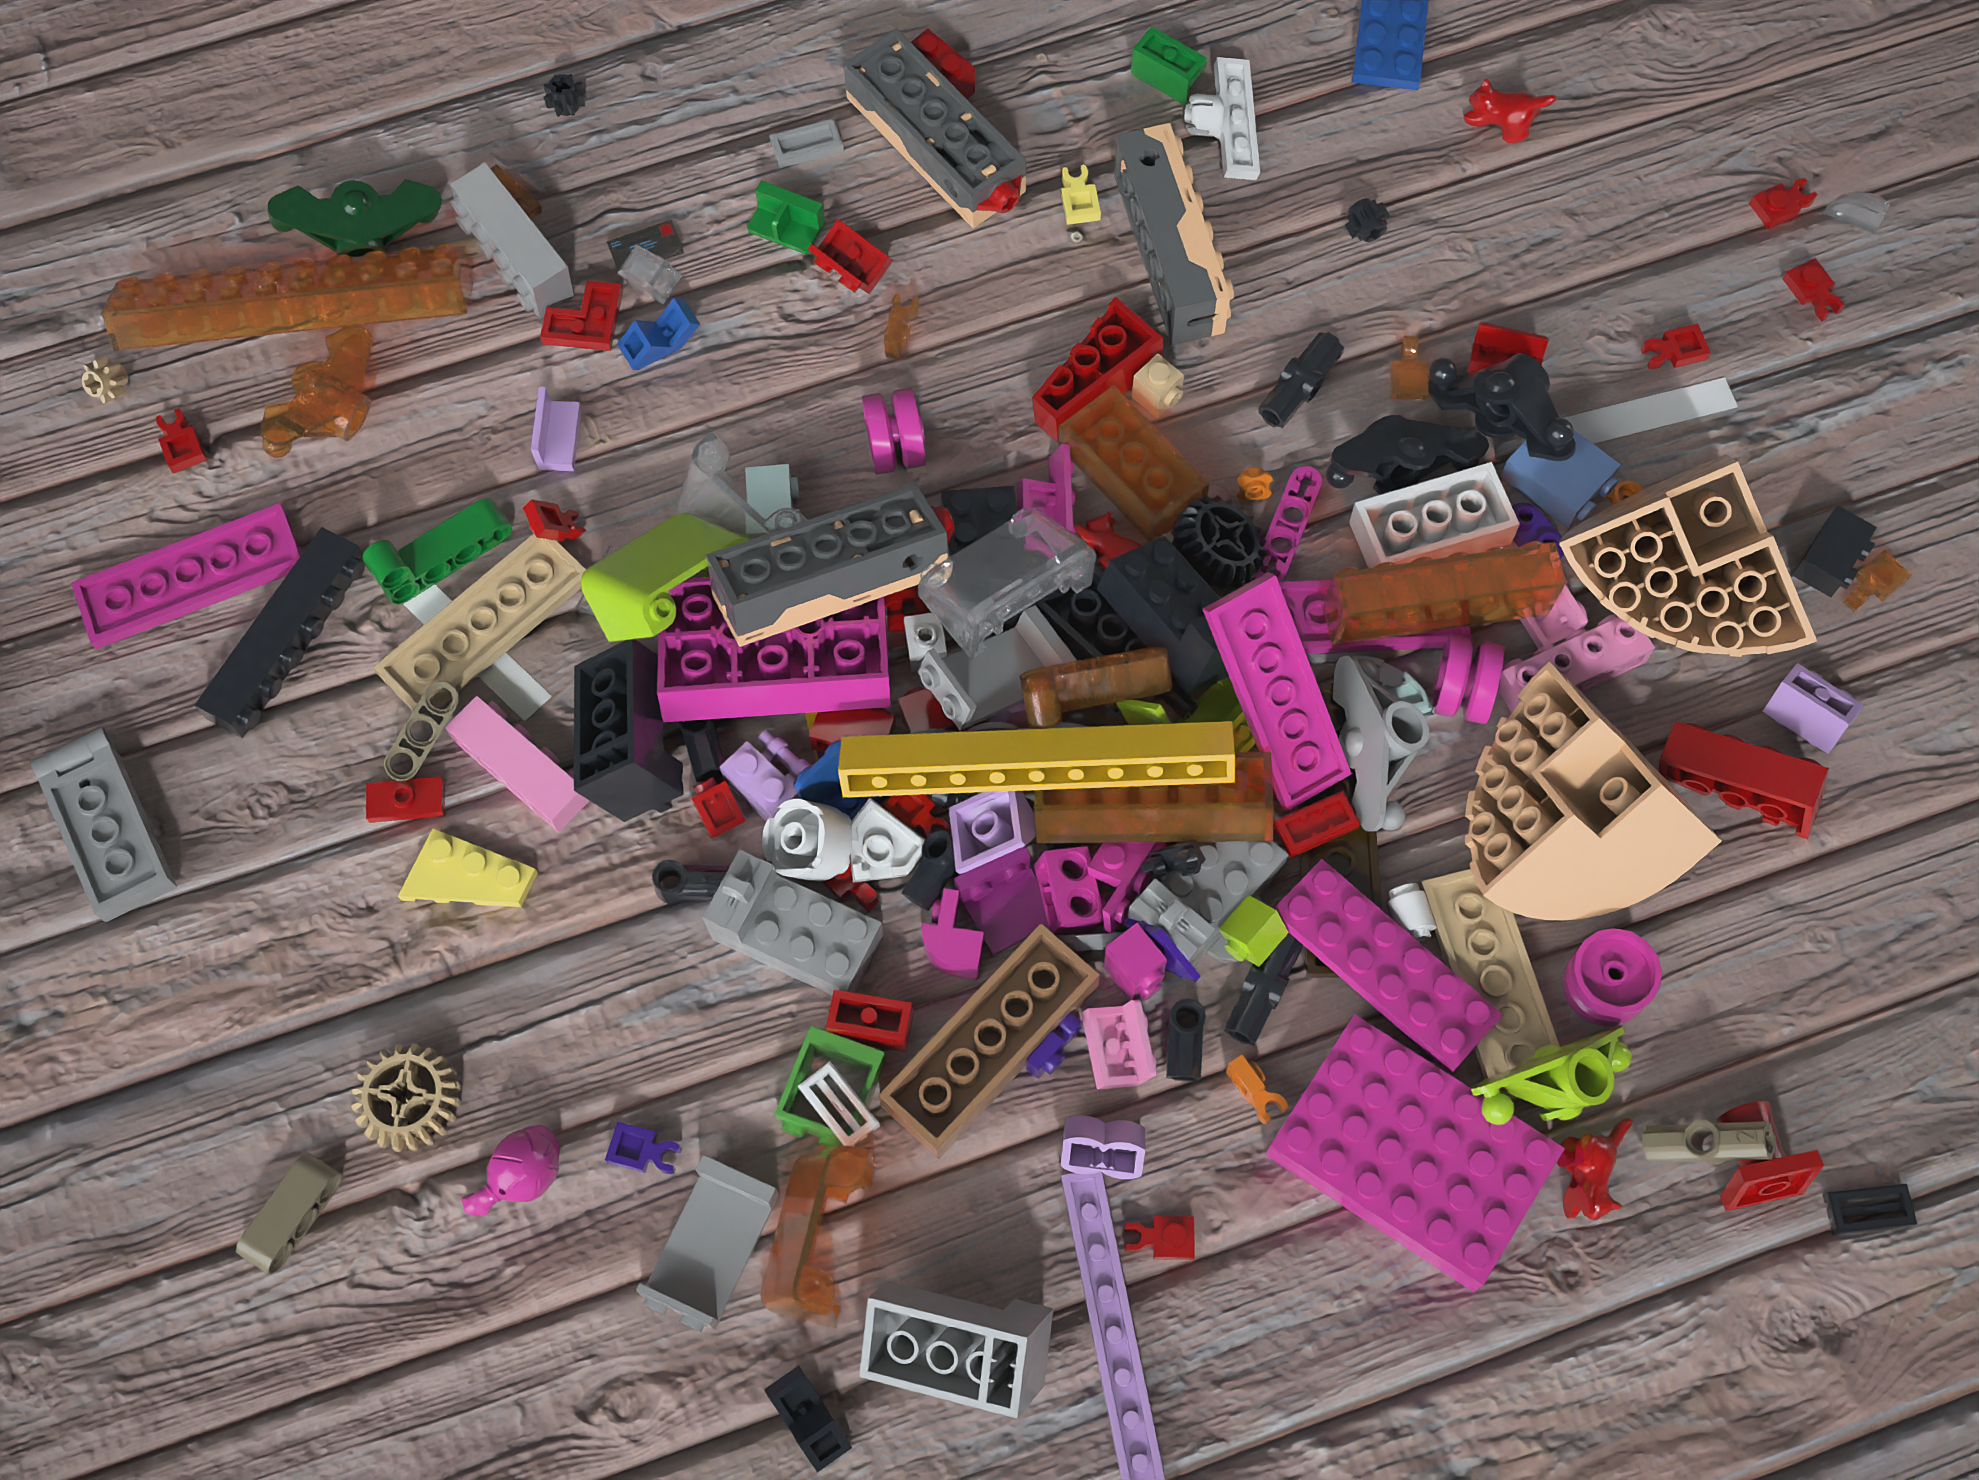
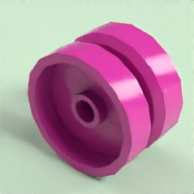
M912 387L893 391L891 396L893 414L889 415L885 399L880 393L862 396L865 424L876 475L894 472L896 467L894 448H899L903 465L907 469L926 465L923 444L925 443L924 429L920 411L917 410Z
M1449 634L1436 672L1432 713L1453 717L1458 712L1463 696H1465L1463 704L1465 720L1487 724L1500 682L1504 659V644L1483 641L1478 646L1471 662L1473 645L1470 637Z
M1616 928L1601 930L1585 939L1573 953L1563 970L1562 988L1566 1001L1577 1015L1591 1024L1611 1027L1627 1023L1653 1000L1661 985L1662 969L1658 955L1649 943L1631 931Z

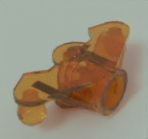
M350 325L326 336L325 343L329 352V358L325 362L310 361L303 363L294 370L292 374V388L296 393L294 399L291 402L267 405L261 424L262 446L265 453L270 457L283 458L289 454L292 442L301 437H340L349 441L358 433L371 405V399L362 394L372 345V335L369 330L359 325Z

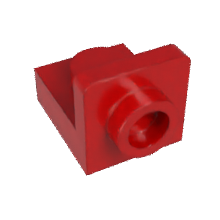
M710 777L693 786L695 793L688 797L691 803L694 804L710 838L713 839L746 822L725 780L721 779L716 782L714 777Z

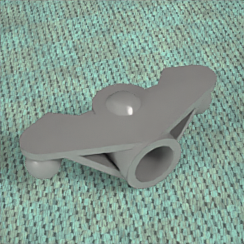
M1345 655L1338 660L1335 666L1333 700L1345 709L1346 722L1340 731L1339 742L1349 768L1355 769L1357 783L1351 806L1364 830L1371 832L1378 831L1380 828L1388 831L1397 830L1404 823L1406 812L1398 802L1386 801L1387 796L1417 752L1427 744L1429 727L1426 718L1418 708L1411 703L1398 701L1377 684L1380 679V671L1375 663L1369 660L1358 661L1353 656Z

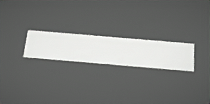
M1724 377L1565 417L1564 419L1572 423L1576 432L1595 444L1737 408L1738 405Z
M433 585L403 605L423 624H426L450 604L452 600L436 585ZM504 653L478 675L524 721L552 697L507 653Z

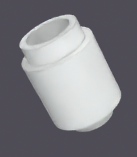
M1417 883L1405 884L1392 889L1388 893L1390 901L1387 903L1392 919L1418 942L1431 938L1430 932L1436 929V923L1425 892L1420 891Z

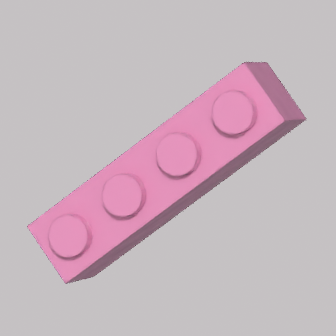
M476 696L445 726L446 731L459 747L559 833L589 802L588 799L574 791V771L570 770L566 773L558 766L560 760L547 747L544 746L539 750L531 742L534 738L520 724L517 723L514 727L505 720L508 717L507 714L495 702L491 701L486 704Z

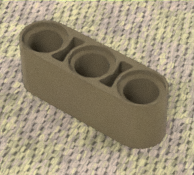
M436 681L422 695L384 760V769L392 779L406 781L412 778L419 770L458 704L459 694L456 687L451 683ZM438 687L446 688L451 692L453 701L449 707L437 708L430 700L431 692ZM418 720L429 722L433 728L432 736L425 741L417 740L411 734V726ZM397 753L408 754L413 760V768L406 773L395 771L391 765L392 757Z
M310 1153L302 1155L293 1164L241 1236L236 1246L237 1254L268 1275L276 1273L285 1264L333 1197L342 1181V1174Z

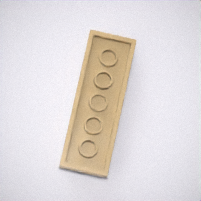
M532 534L376 664L373 669L412 711L426 689L436 681L449 682L459 692L581 589L582 574L586 569L557 541L537 538L535 534ZM443 687L434 689L430 695L432 704L437 708H441L452 698L451 692Z
M1471 869L1421 881L1419 887L1426 894L1436 923L1434 931L1446 966L1503 1014L1502 1018L1474 1048L1484 1079L1521 1065L1520 1062L1533 1056L1535 1050L1542 1046L1555 1044L1559 1047V1042L1513 912L1496 905L1483 895ZM1500 1090V1093L1507 1095L1512 1102L1522 1100L1521 1098H1518L1514 1095H1511Z

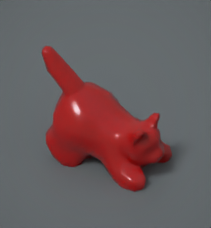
M1485 79L1483 84L1470 95L1469 102L1474 110L1466 112L1464 120L1467 124L1476 127L1489 124L1498 125L1502 128V139L1507 143H1519L1529 136V127L1533 119L1539 116L1540 108L1550 106L1556 101V96H1535L1527 91H1498L1492 87L1488 79Z
M1107 511L1104 516L1088 520L1086 528L1081 524L1074 526L1083 544L1094 557L1099 558L1098 560L1104 570L1109 560L1141 546L1139 543L1115 533L1113 526L1116 520L1114 517H1111V511Z
M1625 1118L1618 1122L1608 1137L1604 1135L1594 1136L1592 1133H1587L1580 1139L1569 1136L1561 1142L1560 1145L1565 1149L1559 1157L1557 1164L1559 1167L1566 1168L1571 1173L1572 1178L1563 1197L1564 1214L1568 1219L1576 1218L1582 1210L1584 1216L1596 1221L1600 1217L1607 1215L1611 1210L1621 1209V1204L1610 1196L1608 1184L1609 1177L1616 1164L1617 1147L1632 1126L1633 1121L1630 1118Z

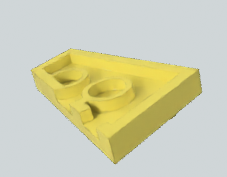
M432 829L398 897L402 901L423 899L434 900L438 903L460 901L474 902L475 905L522 907L538 872L533 867Z

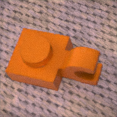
M1241 1054L1228 1064L1226 1073L1248 1104L1251 1103L1254 1106L1257 1117L1263 1124L1267 1125L1271 1121V1117L1265 1110L1266 1105L1275 1104L1282 1113L1287 1111L1288 1104L1283 1096L1265 1091L1266 1086L1263 1084L1266 1080L1265 1076L1254 1061L1248 1063Z

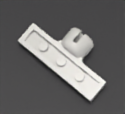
M1217 57L1214 63L1216 95L1193 94L1190 96V103L1186 105L1184 116L1185 122L1189 124H1185V129L1191 135L1214 136L1219 139L1224 178L1257 180L1260 174L1250 61Z

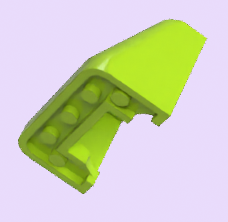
M693 513L676 514L588 567L581 577V589L609 642L654 637L668 628L676 617V606L669 590L699 571L703 572L704 577H709L707 554L748 541L749 539Z

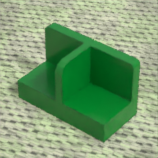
M1151 26L1133 48L1131 74L1186 105L1190 98L1191 85L1207 67V57Z
M761 180L755 190L758 208L747 225L748 232L797 252L809 254L808 247L811 243L814 245L826 224L823 204Z

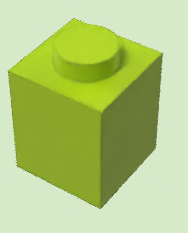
M1250 895L1241 902L1219 927V931L1227 942L1225 945L1227 952L1238 961L1243 962L1246 959L1258 967L1289 933L1277 910Z

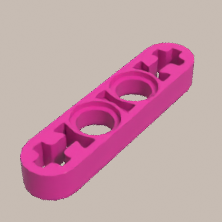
M1302 466L1292 472L1265 537L1267 542L1263 549H1265L1267 555L1263 561L1264 565L1254 575L1252 581L1267 572L1271 560L1277 562L1274 575H1276L1278 582L1285 581L1321 490L1322 477L1315 468ZM1307 479L1310 481V485L1306 489L1304 498L1297 496L1300 483ZM1289 507L1298 508L1302 512L1303 518L1299 521H1290L1285 518L1283 511ZM1277 537H1283L1290 542L1291 548L1284 552L1277 551L1272 547L1271 541Z

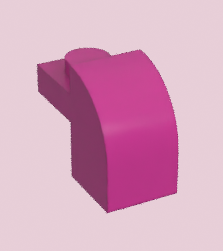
M944 888L942 901H934L932 923H937L938 925L922 923L921 929L925 953L933 966L941 972L950 976L978 980L984 948V932L956 928L960 905L959 890Z

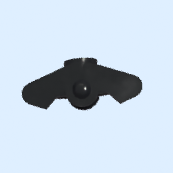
M1523 353L1514 354L1508 360L1464 376L1457 375L1455 363L1448 358H1439L1430 365L1428 373L1430 380L1428 381L1427 390L1442 410L1468 409L1476 413L1475 425L1478 431L1491 438L1504 439L1515 434L1526 440L1530 457L1551 461H1564L1574 455L1576 442L1573 438L1574 428L1572 423L1567 419L1559 417L1547 392L1550 387L1549 376L1542 365L1531 356Z
M1389 415L1373 422L1363 433L1337 446L1332 451L1330 457L1331 464L1326 470V479L1333 488L1343 489L1354 481L1355 475L1373 477L1376 479L1373 489L1378 495L1419 484L1421 478L1449 462H1452L1453 467L1458 471L1476 467L1479 459L1487 453L1489 442L1478 431L1405 419L1401 415Z

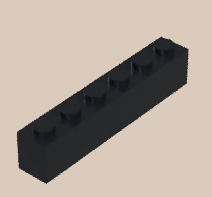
M323 527L320 528L194 704L207 720L242 739L249 730L258 724L261 712L267 703L279 694L282 682L291 669H295L300 664L303 652L312 639H316L321 634L324 622L331 612L340 607L344 600L345 592L352 582L358 580L363 574L365 563L362 559L363 553L357 544Z

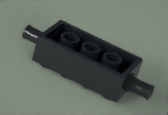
M1086 556L1061 578L1049 569L1040 558L1033 561L1036 565L1035 567L1032 563L1029 564L1031 582L1043 592L1033 601V606L1036 605L1076 658L1077 664L1084 671L1090 674L1116 700L1122 697L1154 703L1156 700L1162 699L1183 720H1187L1190 717L1188 713L1193 715L1198 709L1200 702L1187 695L1097 590L1104 573Z

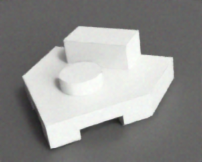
M869 798L851 821L852 848L849 858L853 883L905 877L922 857L921 850L925 839L873 799Z

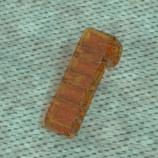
M1151 647L1045 666L1025 671L1020 675L1028 726L1033 729H1046L1060 724L1063 720L1061 712L1158 695L1168 692L1173 688L1168 651L1162 647Z

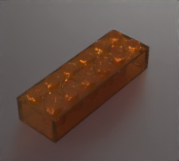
M1533 541L1517 548L1505 549V547L1497 546L1481 553L1456 552L1446 558L1439 559L1420 557L1410 563L1396 565L1393 562H1384L1376 565L1374 568L1358 570L1356 567L1344 568L1337 573H1333L1322 607L1331 645L1335 646L1549 615L1567 582L1556 543L1542 544L1539 541Z
M1235 752V783L1035 790L1034 815L1037 843L1187 842L1191 840L1196 842L1273 841L1271 752Z

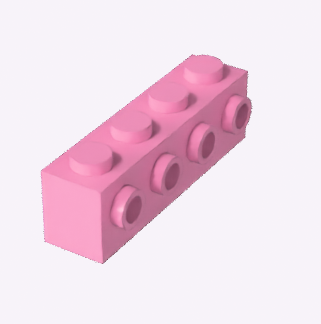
M1612 614L1601 620L1597 625L1598 627L1592 630L1579 629L1570 634L1564 643L1554 646L1553 643L1547 644L1538 649L1533 654V657L1525 661L1518 658L1504 665L1498 691L1512 713L1521 701L1516 696L1549 661L1581 692H1584L1646 663L1655 647L1647 635L1628 625L1626 621L1619 618L1616 614Z

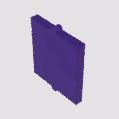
M1131 918L1124 922L1128 929L1136 923L1139 924L1167 958L1165 971L1195 982L1201 977L1162 928L1149 925L1143 920L1140 922Z

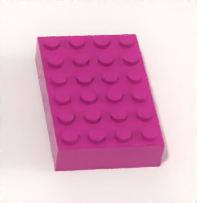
M710 577L688 578L669 590L676 606V617L668 628L659 633L657 695L663 722L891 707L885 596L739 647L713 598Z
M1354 1014L1265 1155L1472 1292H1475L1486 1282L1565 1148L1514 1115L1503 1125H1495L1486 1121L1481 1110L1483 1099H1485L1484 1096H1473L1470 1087Z

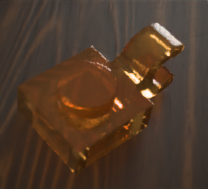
M895 294L892 300L893 309L890 311L884 335L885 357L899 359L902 346L908 347L910 341L911 326L906 325V323L918 315L919 300L918 297H913L912 304L909 307H902L900 294Z
M1403 336V344L1400 346L1401 361H1392L1390 367L1391 399L1426 400L1428 397V362H1417L1418 336Z
M1883 550L1857 573L1855 577L1861 584L1850 593L1851 595L1843 603L1855 612L1873 595L1883 602L1901 587L1912 574L1886 550Z

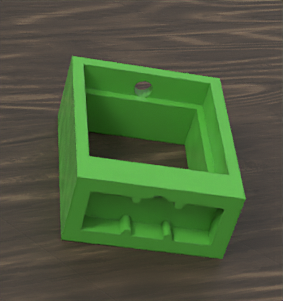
M810 1026L774 1115L778 1123L782 1124L781 1130L801 1138H803L805 1133L819 1137L818 1143L835 1151H841L843 1144L829 1126L793 1113L801 1094L798 1085L807 1079L815 1056L819 1053L868 1071L859 1098L869 1108L887 1062L885 1052ZM854 1107L852 1116L861 1127L864 1118ZM847 1125L845 1133L849 1137L854 1132Z

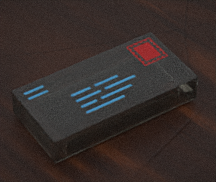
M672 220L607 241L608 249L619 275L684 253Z

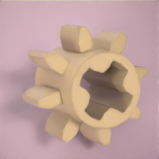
M104 356L84 365L87 372L82 376V384L85 391L91 397L100 396L102 403H106L127 393L123 387L128 383V375L125 368L119 362L110 363L108 356Z

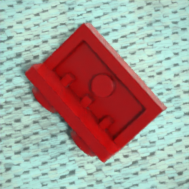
M839 219L834 223L819 247L812 243L808 247V250L816 255L813 262L829 274L833 269L842 276L838 281L854 293L860 288L870 294L893 262V259Z
M1480 322L1471 348L1467 373H1473L1508 360L1518 353L1529 355L1542 365L1549 339L1546 336Z

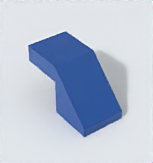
M674 297L656 322L635 320L617 345L633 370H640L681 349L700 323L685 299Z

